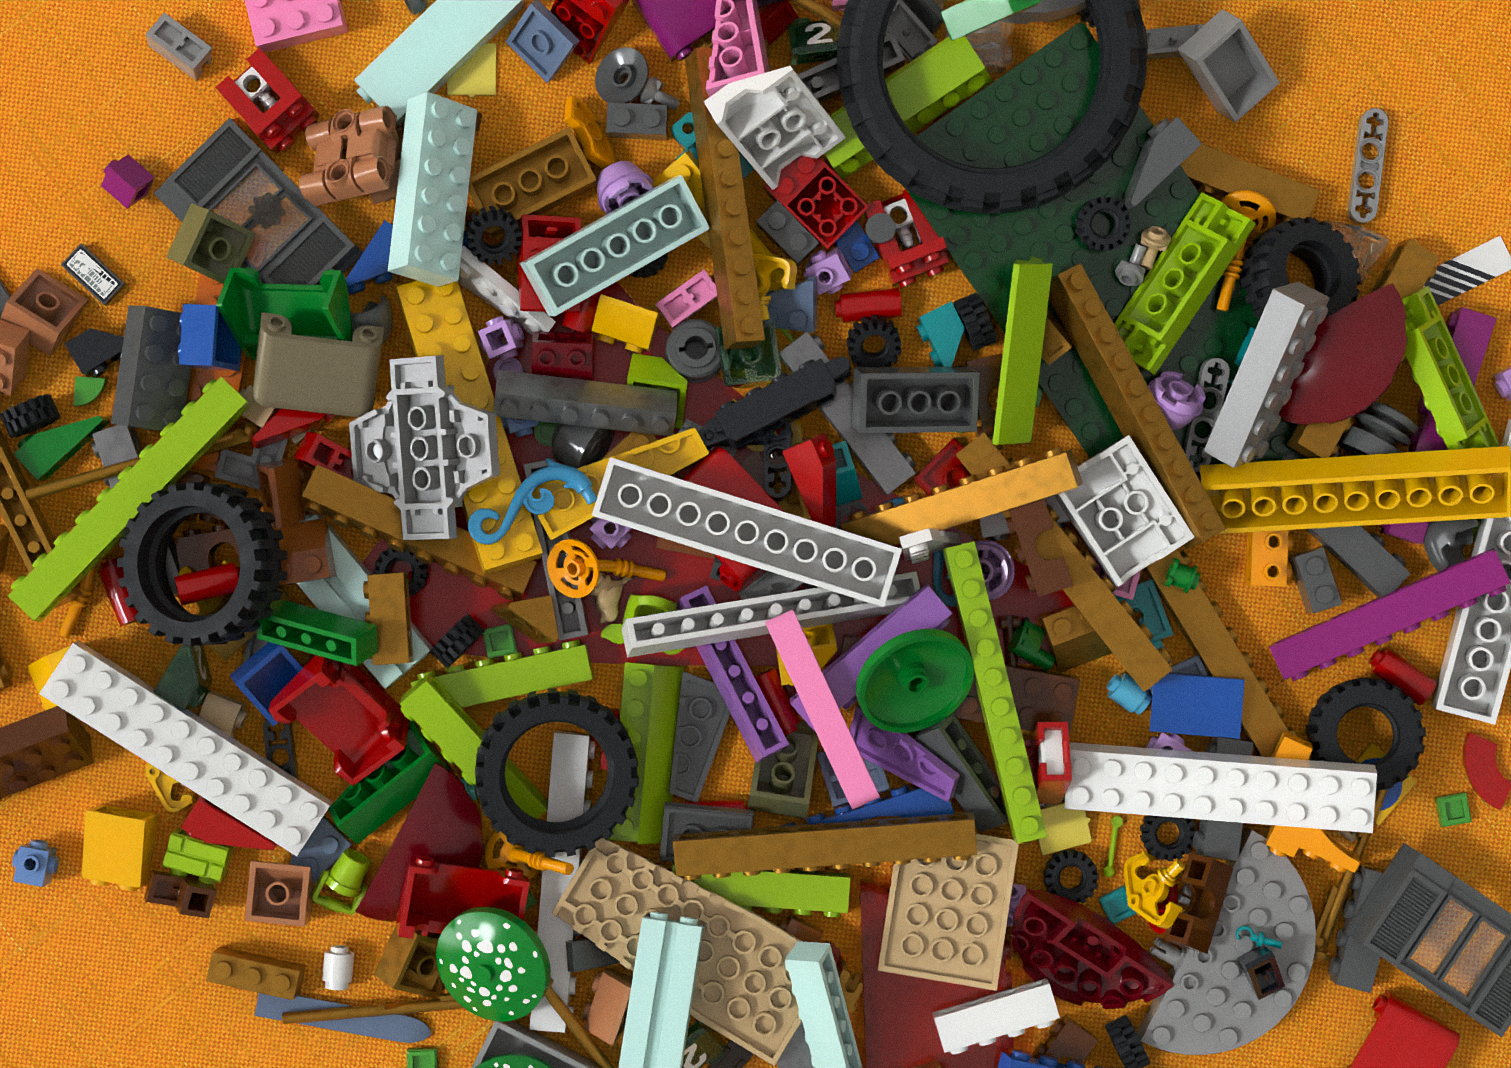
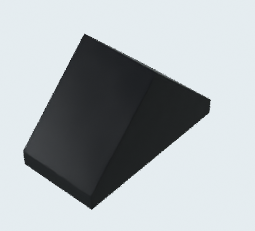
M1261 945V947H1257L1237 958L1258 1000L1285 987L1275 956L1266 946Z

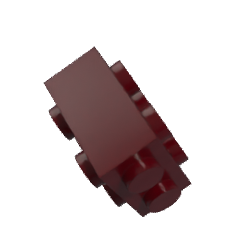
M533 332L532 374L593 381V333Z

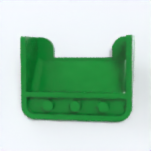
M230 268L216 305L241 350L250 359L256 361L262 312L286 317L291 322V334L352 342L353 333L347 281L341 270L328 269L324 271L320 278L321 285L262 284L259 279L260 274L254 268Z

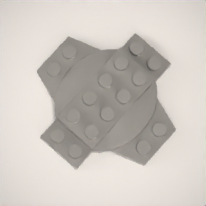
M443 355L389 359L392 390L386 396L388 400L386 406L374 409L349 422L353 480L375 491L387 492L395 497L394 504L401 510L403 540L457 538L455 507H463L462 499L468 490L500 475L496 415L493 412L460 401L454 393V385L446 386Z

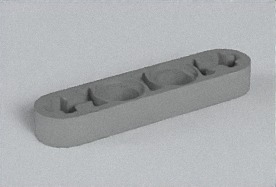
M1372 108L1363 113L1358 122L1347 208L1350 220L1356 224H1365L1371 221L1376 216L1388 130V117L1383 110L1378 108ZM1374 115L1376 116V121L1380 122V125L1375 127L1372 138L1364 139V135L1368 136L1371 134V124L1367 123L1366 120H1369ZM1365 144H1372L1376 147L1377 156L1375 159L1368 160L1363 156L1362 148ZM1362 173H1368L1373 177L1374 183L1370 189H1364L1359 185L1358 178ZM1357 193L1360 195L1372 194V198L1368 197L1365 199L1364 208L1369 209V213L1365 214L1363 218L1360 217V212L1355 211V207L1362 204L1363 196L1356 197Z
M1220 358L1207 359L1200 368L1197 384L1200 385L1204 393L1212 392L1215 395L1216 404L1211 409L1203 407L1202 413L1188 424L1183 447L1188 460L1189 456L1195 455L1197 446L1191 445L1192 440L1198 443L1208 442L1223 406L1230 369L1228 364ZM1215 363H1218V369L1222 370V374L1216 375L1214 379V384H1220L1219 390L1213 387H1204V382L1211 383L1212 374L1208 373V368L1214 367ZM1200 421H1205L1210 426L1209 435L1205 438H1199L1195 434V426ZM1204 447L1199 449V456L1203 457L1202 463L1199 462L1196 464V467H1193V462L1189 460L1195 472H1200V465H1209L1212 456L1204 452Z

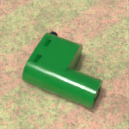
M1023 617L1022 622H1019L1020 627L1016 628L1009 645V651L1048 671L1053 666L1055 657L1040 648L1045 630L1030 622L1028 617Z

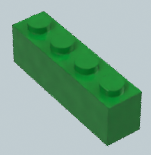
M281 599L270 604L274 612L269 618H260L258 620L261 627L257 629V639L358 666L378 653L377 625Z

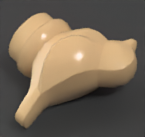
M600 571L598 584L589 594L595 598L594 605L601 615L600 623H610L617 619L622 589L633 577L626 578L625 576L618 580H611L609 575H605Z

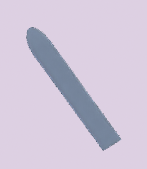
M259 993L254 1016L282 1021L283 1012L350 1007L352 1005L297 996L294 1000H288ZM401 1014L297 1023L405 1043L423 1041L431 1035V1029L426 1023L417 1018Z

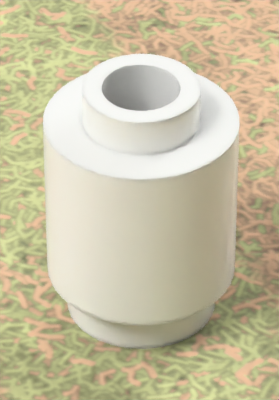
M332 945L331 950L324 952L322 980L325 981L326 989H349V983L352 982L354 965V952L349 951V946Z

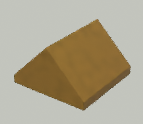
M551 595L496 604L490 609L536 644L556 642L559 637Z

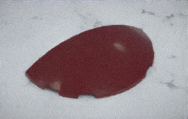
M1393 283L1356 300L1324 319L1321 324H1318L1314 333L1316 335L1315 343L1305 353L1302 360L1304 368L1291 385L1292 395L1289 401L1280 410L1279 416L1284 421L1298 425L1340 422L1366 410L1390 387L1393 382L1392 377L1399 363L1404 360L1408 342L1405 324L1407 314L1401 296Z
M435 762L406 819L360 901L356 913L381 921H397L409 862L416 860L417 856L430 857L434 859V862L479 868L484 849V842H482L483 821L477 803H474L465 791L464 783L441 764Z
M1028 889L1019 901L1013 915V930L1011 931L1014 952L1019 953L1023 961L1024 971L1034 982L1042 979L1048 980L1054 996L1080 1006L1086 1001L1100 1003L1103 1009L1125 1008L1128 1002L1143 999L1145 1003L1166 993L1167 990L1174 986L1172 979L1147 951L1119 927L1093 910L1065 897Z

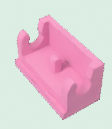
M702 270L657 302L656 305L672 329H674L711 301L718 299L716 285L706 271Z

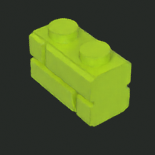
M177 828L170 835L163 866L170 868V873L174 875L187 876L189 873L199 876L198 880L202 883L214 885L216 881L221 882L226 877L234 846L206 843L201 839L192 838L185 830Z

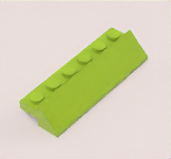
M949 36L885 78L893 105L900 118L909 130L914 133L992 82V79L966 36L951 41ZM844 106L831 114L830 117L846 138L824 153L842 180L873 160L855 133Z
M1203 192L1171 237V242L1165 252H1161L1153 264L1152 270H1149L1143 282L1139 285L1114 323L1137 367H1141L1153 375L1159 370L1256 225L1252 219L1228 208L1223 202Z
M1031 257L1029 261L1016 259L1013 264L992 442L995 445L1031 443L1053 268V264L1043 263V258Z
M1429 286L1402 297L1401 299L1407 314L1405 324L1408 342L1405 356L1411 366V375L1414 381L1419 384L1424 395V404L1431 411L1435 419L1438 435L1444 439L1448 450L1501 447Z
M625 662L620 720L626 728L637 756L639 785L635 788L633 807L629 806L625 813L627 819L622 826L618 823L612 829L613 835L608 840L637 842V844L661 843L665 802H672L673 794L669 793L681 678L685 667Z

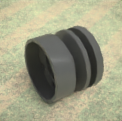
M1375 402L1364 412L1353 416L1363 427L1351 426L1345 434H1342L1338 445L1353 456L1401 453L1393 445L1409 446L1411 440L1406 435L1415 436L1419 428L1399 410L1387 404Z

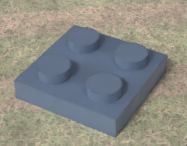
M535 0L529 5L505 42L548 83L555 78L580 40L539 0Z

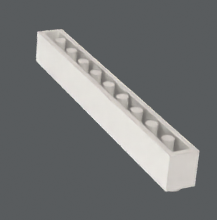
M917 572L894 575L884 607L818 587L628 618L625 620L621 630L628 658L770 634L765 621L791 609L794 610L802 628L890 614L919 590L920 585Z
M554 732L547 810L548 822L572 820L591 809V800H586L587 788H592L594 771L588 769L589 758L595 759L596 741H591L590 733ZM582 848L575 850L576 855L567 857L566 852H555V857H551L573 864L574 870L571 875H565L548 869L542 871L537 932L549 958L550 977L554 980L551 987L573 1014L574 1007L569 1006L570 995H575L577 977H571L572 972L568 971L566 941L575 940V936H580V934L561 918L554 916L552 911L584 860L581 859ZM544 996L540 1003L531 1011L529 1030L565 1033L567 1025Z

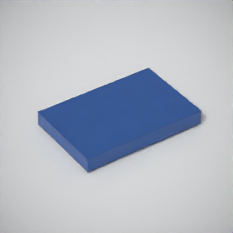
M1168 673L1153 685L1150 731L1240 739L1245 679Z

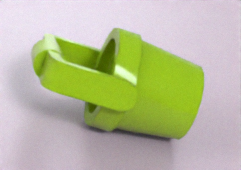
M345 849L333 867L328 871L323 870L311 892L313 901L322 905L323 908L338 913L354 914L367 890V885L363 884L371 863L369 858L359 851ZM324 883L339 894L355 897L351 905L328 896L319 895Z

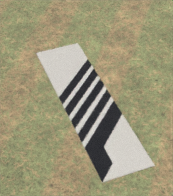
M1498 236L1437 266L1435 275L1423 287L1429 286L1438 306L1511 270V256L1501 236Z

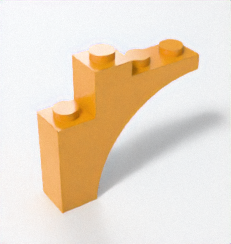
M1283 731L1271 757L1309 760L1313 750L1312 743L1287 731ZM1271 825L1265 837L1266 845L1270 846L1269 850L1281 857H1285L1287 854L1294 858L1300 847L1302 848L1301 852L1306 856L1316 860L1319 857L1330 861L1329 865L1341 872L1349 870L1355 873L1360 864L1359 855L1338 843L1325 829Z

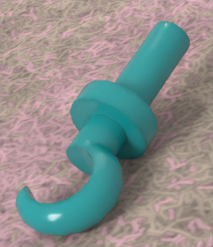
M1243 925L1236 930L1237 940H1241L1239 937L1241 930H1248L1251 934L1250 940L1257 942L1256 946L1261 947L1262 944L1279 949L1282 947L1283 942L1264 937V932H1259V935H1257L1249 926Z

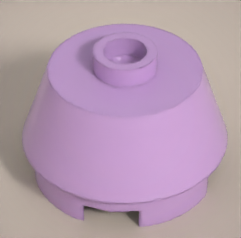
M619 161L609 165L597 178L598 204L600 209L606 212V214L653 189L652 178L630 161Z
M1163 371L1160 377L1149 382L1148 387L1171 429L1180 430L1202 413L1203 402L1206 396L1200 385L1197 384L1194 388L1189 383L1183 381V374Z
M978 541L975 545L989 600L996 599L1006 593L1013 582L1014 562L1008 551L998 543Z

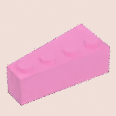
M716 0L715 31L712 32L713 50L708 66L710 75L706 83V91L709 97L728 83L770 72L757 0Z

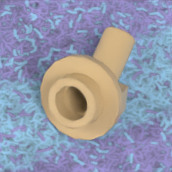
M1152 226L1142 231L1141 244L1147 246L1140 266L1146 270H1152L1158 250L1165 252L1171 242V237L1165 229Z

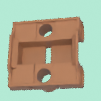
M389 106L357 113L350 109H343L335 114L333 119L313 123L306 127L305 134L308 145L316 151L313 172L303 174L299 180L300 191L306 200L310 201L314 206L389 189L390 177L395 174L399 141L396 131L397 116ZM347 149L346 159H341L342 151Z

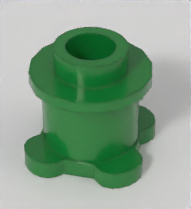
M1173 557L1163 585L1167 587L1173 585L1183 589V593L1187 594L1190 589H1196L1201 574L1197 572L1196 565L1190 567L1180 563V559Z

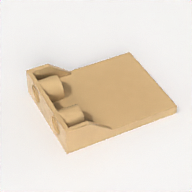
M976 834L977 855H971V858L968 860H954L953 857H942L940 861L933 863L923 862V859H914L909 864H894L877 971L997 991L1019 844L1012 839Z

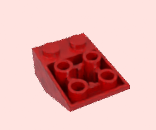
M555 0L550 12L580 40L573 52L590 64L625 10L629 0Z
M799 156L781 169L777 188L772 190L768 184L764 186V191L775 202L778 200L827 250L869 208L820 157L815 159Z
M522 214L518 224L522 233V244L517 246L519 250L517 253L520 311L546 312L520 263L580 230L581 218ZM580 303L562 313L579 314Z

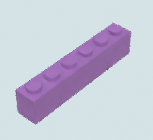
M927 583L822 671L839 709L843 707L846 710L857 701L856 682L860 670L870 655L881 645L909 631L918 629L941 630L950 622L948 617L952 612ZM798 693L790 698V704L807 724L815 730Z
M706 585L681 597L677 602V610L714 605L716 602ZM730 640L696 646L756 764L784 750L789 743L736 641Z

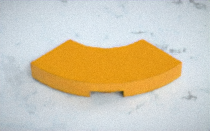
M572 95L565 100L564 122L580 138L585 150V157L600 168L605 169L615 163L608 136L603 137L602 129L596 123L598 119L592 111Z

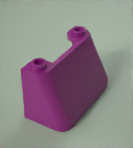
M632 0L633 5L671 62L677 58L679 61L686 59L694 51L692 47L695 45L696 40L715 28L716 0ZM757 0L758 9H761L762 7L765 6V5L760 6L759 1Z

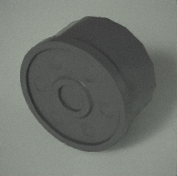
M690 319L680 323L672 330L665 345L666 362L690 383H701L712 379L723 368L720 346H723L725 360L727 356L722 333L715 325L705 320Z
M558 423L551 441L552 455L560 463L574 468L598 462L608 452L615 430Z

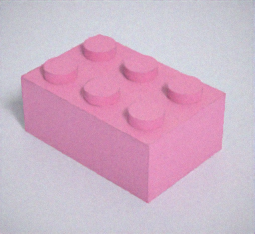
M245 0L256 47L260 48L264 53L348 32L341 0Z

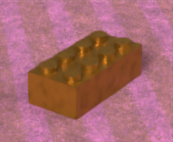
M568 127L471 176L468 191L480 214L479 209L485 208V211H490L489 206H495L496 210L502 207L505 208L506 213L511 212L519 224L522 214L540 215L596 187L597 179L571 128ZM499 226L487 228L493 238L505 233Z

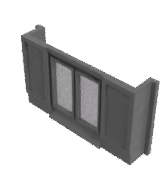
M229 118L154 192L181 222H183L190 204L193 203L256 233L241 268L251 267L257 270L262 284L321 285L320 278L324 271L328 269L341 270L344 274L363 254L360 248L351 242L317 206H314L303 197L297 185L244 133L232 118Z
M1403 843L1344 932L1500 1037H1503L1511 1025V914L1422 853Z

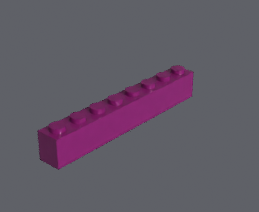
M1461 307L1448 315L1445 324L1474 386L1497 318ZM1422 397L1417 408V413L1420 414L1417 422L1419 430L1415 436L1408 435V438L1411 440L1408 452L1448 450L1444 439L1437 433L1435 419L1431 411L1426 408ZM1429 522L1380 525L1383 526L1381 533L1412 544H1422Z
M1492 548L1270 644L1269 648L1284 680L1291 677L1292 681H1296L1309 675L1308 669L1318 665L1320 669H1324L1337 663L1335 658L1343 654H1347L1349 658L1365 651L1363 646L1371 642H1375L1376 646L1393 639L1391 634L1399 630H1403L1405 634L1420 628L1419 622L1430 617L1432 621L1442 619L1449 615L1448 610L1458 605L1461 609L1470 607L1478 603L1477 597L1486 593H1488L1489 597L1498 595L1506 591L1505 585L1511 582L1496 550Z

